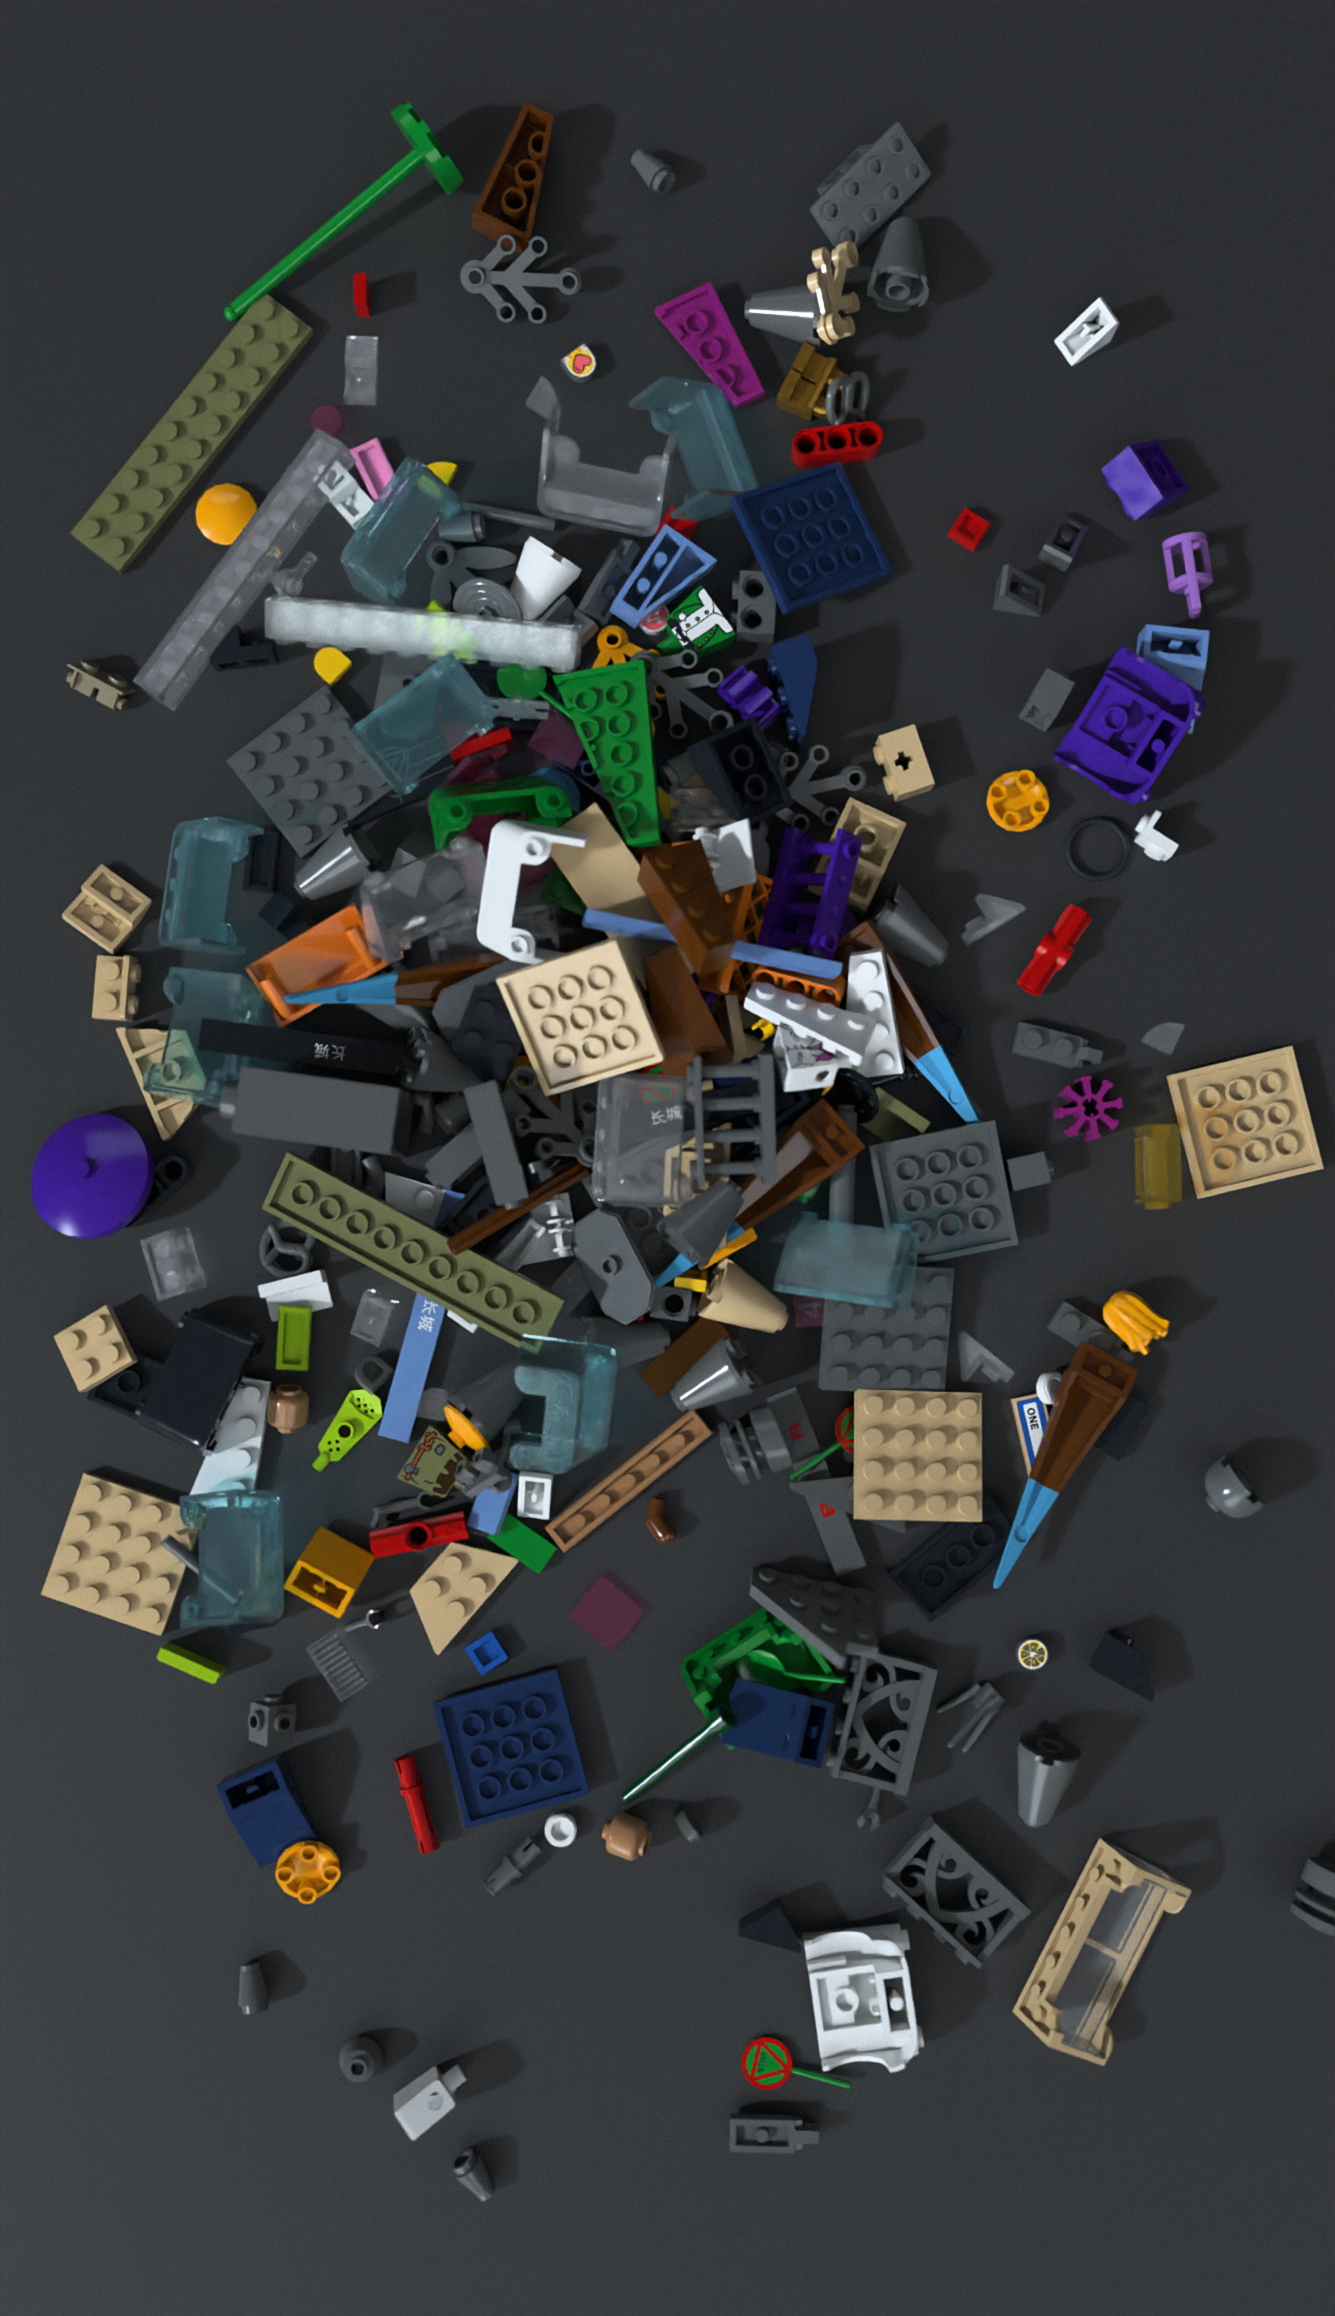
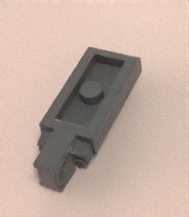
M621 539L617 547L609 552L578 606L580 611L599 626H605L613 614L609 611L612 603L633 573V561L641 548L633 540Z
M1024 1022L1018 1023L1011 1051L1015 1055L1071 1069L1074 1067L1082 1068L1083 1062L1093 1065L1101 1064L1103 1051L1087 1047L1088 1040L1081 1039L1079 1036Z
M1065 1301L1061 1302L1046 1326L1047 1329L1077 1348L1080 1342H1087L1128 1365L1131 1364L1135 1357L1121 1348L1124 1341L1116 1333Z
M730 2114L731 2152L795 2154V2150H801L803 2144H819V2123L803 2122V2117H795V2115Z

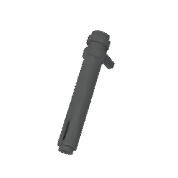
M836 1105L835 1112L857 1136L858 1112H855V1105ZM856 1156L842 1167L841 1170L830 1176L828 1237H825V1247L798 1248L796 1251L797 1260L824 1261V1268L826 1269L828 1261L856 1262V1259H853V1251L856 1250L857 1239L854 1238Z

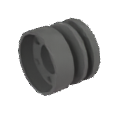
M769 1404L749 1411L751 1426L747 1428L744 1427L738 1416L733 1417L738 1431L730 1434L726 1421L718 1423L721 1447L731 1472L740 1480L742 1486L750 1484L745 1472L748 1468H753L757 1481L762 1479L760 1464L763 1462L767 1463L774 1474L793 1467L787 1447Z
M1308 1856L1301 1878L1312 1886L1313 1890L1297 1888L1295 1895L1302 1901L1293 1900L1289 1910L1311 1927L1335 1936V1863L1315 1856Z

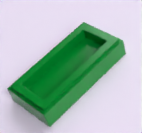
M508 1511L499 1536L492 1534L487 1536L492 1542L538 1574H540L558 1548L554 1543Z

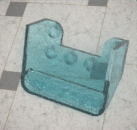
M522 1335L514 1381L517 1388L524 1393L546 1396L542 1434L529 1432L513 1434L509 1448L510 1456L507 1457V1468L560 1475L598 1455L607 1448L618 1367V1354L613 1348L601 1344Z

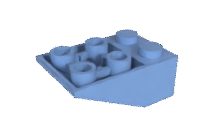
M1146 624L1138 635L1136 654L1201 692L1207 663L1210 631ZM1195 719L1190 724L1191 729L1187 732L1188 734L1193 733Z

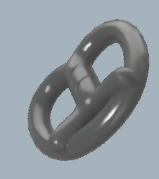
M860 370L851 373L849 376H838L829 385L825 408L831 425L857 423L859 420L866 418L865 410L869 401L870 381L865 372ZM860 381V398L855 408L853 407L854 389L856 382ZM842 386L841 410L837 417L835 398L838 389Z
M279 1219L269 1224L262 1235L259 1247L262 1265L271 1274L282 1279L308 1273L312 1266L311 1250L315 1245L316 1238L306 1233L307 1239L303 1244L283 1241L278 1230L295 1226ZM272 1239L274 1248L269 1252V1245ZM280 1253L301 1256L303 1259L302 1266L297 1270L282 1269L275 1265L273 1261Z

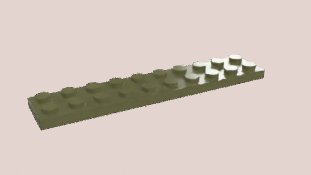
M268 294L252 304L71 531L72 536L123 574L314 334L312 328Z
M293 1151L286 1153L262 1205V1209L536 1358L541 1355L567 1301V1298L472 1247L454 1256L446 1243L451 1236Z

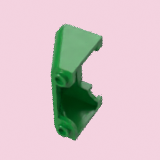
M539 775L443 785L433 790L429 798V811L436 852L452 851L455 837L459 834H465L466 827L470 824L472 817L525 811L528 823L560 828L569 822L572 817L569 798L564 790L549 778Z
M764 1607L685 1658L680 1667L693 1700L706 1718H709V1713L719 1704L728 1706L734 1678H737L735 1672L736 1661L755 1648L769 1650L777 1655L783 1662L787 1672L836 1676L821 1653ZM785 1678L784 1683L779 1689L792 1692L803 1684L809 1692L817 1693L827 1690L834 1682ZM726 1745L730 1751L735 1748L733 1746Z

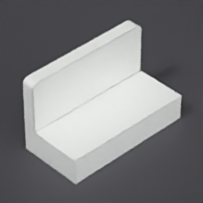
M317 1270L258 1286L260 1298H266L270 1318L273 1322L278 1321L280 1305L312 1307V1312L333 1306L325 1270Z

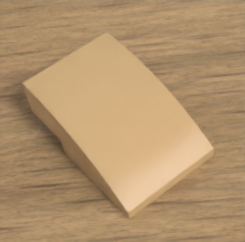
M851 797L848 799L829 842H835L838 829H845L863 839L846 906L849 910L864 916L907 823ZM822 855L815 873H827L831 855ZM809 885L807 890L822 896L824 886Z

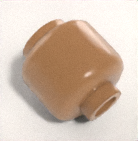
M281 1384L268 1395L267 1421L270 1425L278 1428V1432L294 1433L297 1431V1428L304 1426L308 1422L309 1395L302 1390L301 1386Z
M623 1812L618 1813L613 1820L608 1819L602 1831V1838L606 1839L607 1851L610 1854L630 1861H634L639 1856L646 1854L652 1837V1831L648 1830V1824L644 1819Z

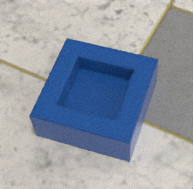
M493 1629L464 1648L481 1676L509 1658V1654Z

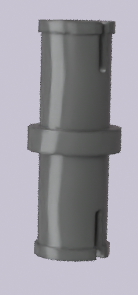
M529 1835L511 1855L506 1854L502 1858L503 1863L487 1879L482 1881L485 1887H489L487 1890L494 1897H498L499 1893L516 1877L520 1878L524 1874L523 1870L543 1852L540 1845L537 1846L539 1843L532 1836Z

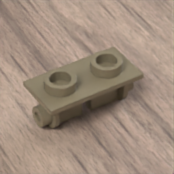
M81 659V661L67 664V667L74 670L70 671L66 678L71 688L89 697H93L95 689L98 688L99 692L96 701L115 711L118 709L123 711L126 708L128 700L124 698L125 694L136 692L135 688L127 685L125 678L112 673L106 674L99 670L100 666L95 662Z

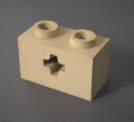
M915 724L878 736L875 743L876 747H873V753L877 764H883L886 776L883 777V782L888 795L893 794L895 802L930 791L935 782ZM899 758L902 763L908 762L906 770H903L902 766H896Z

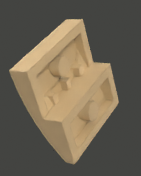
M101 864L81 886L82 892L62 913V917L66 922L114 955L139 924L152 904V900Z

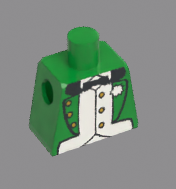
M700 585L666 618L665 630L669 637L656 646L662 657L678 654L684 649L691 648L698 653V660L735 643L736 633L702 585ZM685 653L683 655L689 663L694 662L693 654Z

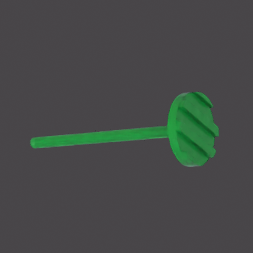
M409 102L400 103L390 113L413 150L230 303L231 306L225 307L224 316L227 320L234 322L238 317L246 313L252 304L271 292L421 164L424 163L449 196L460 188V185L464 182L461 174L449 155H445L430 128L423 119L420 120Z

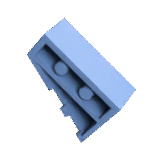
M664 524L613 601L609 611L636 629L658 610L713 569L717 560L667 524Z

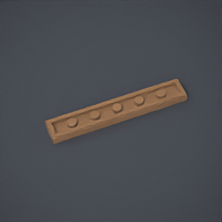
M689 1410L545 1526L546 1531L565 1553L713 1434V1431L696 1410Z

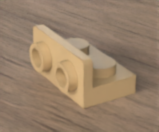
M97 955L92 1018L133 1022V1014H137L139 999L135 995L136 983H139L141 979V965L137 964L138 959L131 955H124L123 957Z

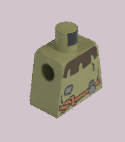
M433 1423L426 1430L397 1478L445 1498L453 1486L464 1492L466 1484L455 1479L454 1476L457 1464L464 1458L470 1460L471 1456L465 1450L459 1448L443 1430Z

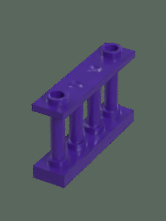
M786 827L757 945L784 951L788 950V946L808 947V954L833 961L863 839L845 829H838L835 842H814L815 837L797 828ZM811 855H831L827 873L807 872ZM804 885L824 886L820 904L799 903ZM796 916L816 917L812 935L792 934Z

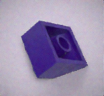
M1157 439L1127 446L1101 469L1106 476V484L1112 491L1117 493L1123 502V510L1134 521L1152 516L1190 491Z

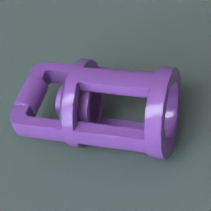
M1187 532L1166 539L1162 543L1169 591L1186 596L1189 618L1196 619L1200 617L1202 610L1200 590L1207 588L1214 580L1206 533ZM1201 549L1204 573L1196 572L1193 551ZM1180 554L1183 575L1175 579L1172 555Z

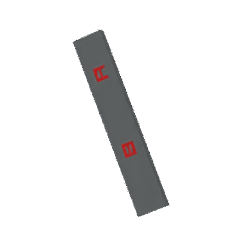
M793 1386L770 1395L766 1399L787 1447L793 1468L796 1471L820 1454L821 1449L797 1388ZM822 1459L797 1478L799 1481L830 1478L831 1474L825 1459ZM805 1496L836 1576L838 1577L866 1566L846 1512Z

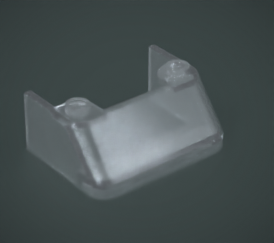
M554 404L543 431L537 506L540 512L550 518L636 536L649 537L654 535L658 531L662 518L678 430L671 429L663 456L651 455L643 460L639 475L579 462L580 449L578 444L570 437L557 434L560 405Z

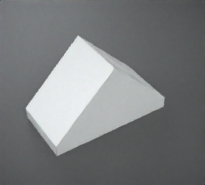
M1099 297L1054 341L1070 365L1074 366L1108 344L1120 322L1105 300Z
M522 1467L519 1474L517 1516L549 1520L555 1470Z

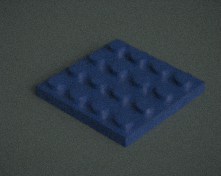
M840 461L735 495L730 501L783 615L886 579L893 573Z
M557 1667L433 1702L466 1829L591 1794Z

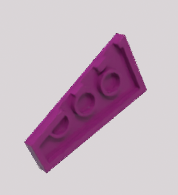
M711 282L654 308L655 315L736 410L764 397L765 391Z

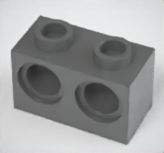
M740 570L739 581H733L732 600H738L737 612L731 611L730 623L732 629L736 631V641L773 643L776 613L775 596L763 571ZM751 586H756L763 593L753 597L746 590ZM748 617H756L760 620L761 624L758 627L751 628L744 621Z
M1046 668L1018 718L1046 732L1057 717L1075 683L1069 680L1070 677L1065 672Z

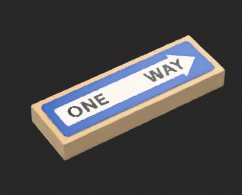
M1037 1393L1011 1398L1028 1478L1049 1418L1046 1404L1040 1400Z

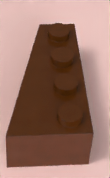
M527 101L472 213L473 230L496 242L504 234L514 236L517 241L515 251L519 254H522L529 247V242L532 239L554 122V115ZM504 238L502 240V245L512 249L513 243L510 239Z
M701 839L645 853L637 882L698 976L727 968L736 941Z

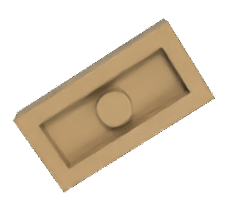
M725 995L716 1009L720 1032L734 1060L729 1064H740L743 1059L752 1057L757 1052H760L765 1045L755 1036L743 1032V1029L752 1027L763 1017L743 1008L744 1004H739L737 995Z

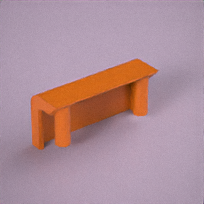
M352 903L247 965L245 969L270 1006L278 1026L283 1028L323 1004H288L284 1000V996L362 980L386 967L390 962L356 904Z

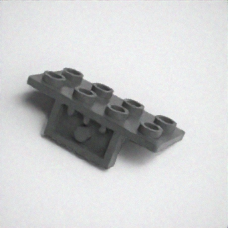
M896 122L874 143L859 146L817 188L821 196L810 206L809 211L834 248H836L837 244L851 240L858 249L931 176V172L900 123Z

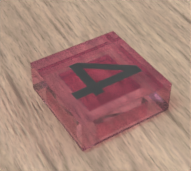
M825 1293L793 1296L796 1328L823 1325Z

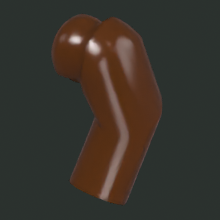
M651 1497L646 1526L657 1542L661 1544L672 1543L676 1539L677 1533L676 1529L668 1526L663 1519L666 1500Z

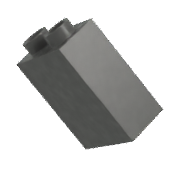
M241 1066L239 1080L227 1079L224 1083L220 1101V1115L225 1119H233L232 1133L407 1158L415 1104L413 1103L414 1094L400 1088Z

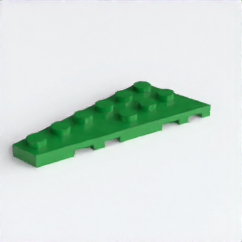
M644 659L552 676L589 760L600 780L602 789L614 811L613 813L628 846L631 849L661 845L662 833L646 662Z

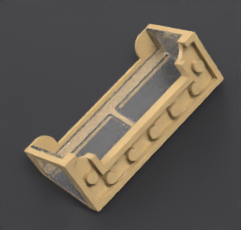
M1099 1838L1012 2012L1048 2047L1104 2066L1114 2045L1113 2033L1106 2025L1164 1910L1171 1914L1181 1911L1192 1890L1173 1875Z

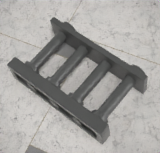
M770 1051L757 1052V1060H752L750 1064L701 1065L699 1054H692V1063H686L687 1082H693L696 1160H690V1179H696L698 1188H705V1176L755 1174V1177H761L763 1185H777L773 1054ZM752 1077L753 1080H758V1093H753V1096L702 1098L701 1079ZM753 1109V1112H759V1125H754V1128L703 1130L702 1111ZM754 1141L755 1145L760 1144V1157H755L754 1161L704 1163L705 1143Z

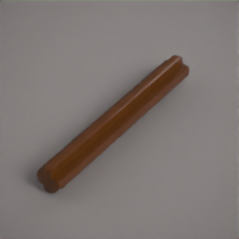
M576 1161L530 1189L531 1198L524 1199L525 1206L506 1210L504 1205L448 1239L446 1243L449 1250L456 1256L585 1178L589 1174L587 1166Z

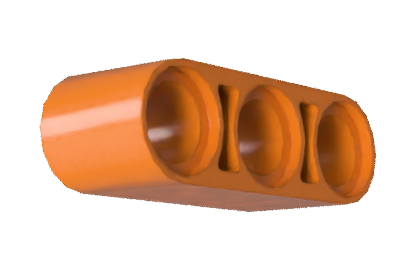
M758 964L750 978L751 985H753L754 981L769 983L776 988L791 993H799L806 998L821 1003H829L835 1007L839 1006L847 990V982L842 975L832 980ZM764 972L771 974L773 978L767 977ZM794 981L801 982L804 987L797 985ZM825 989L831 990L835 995L827 993Z

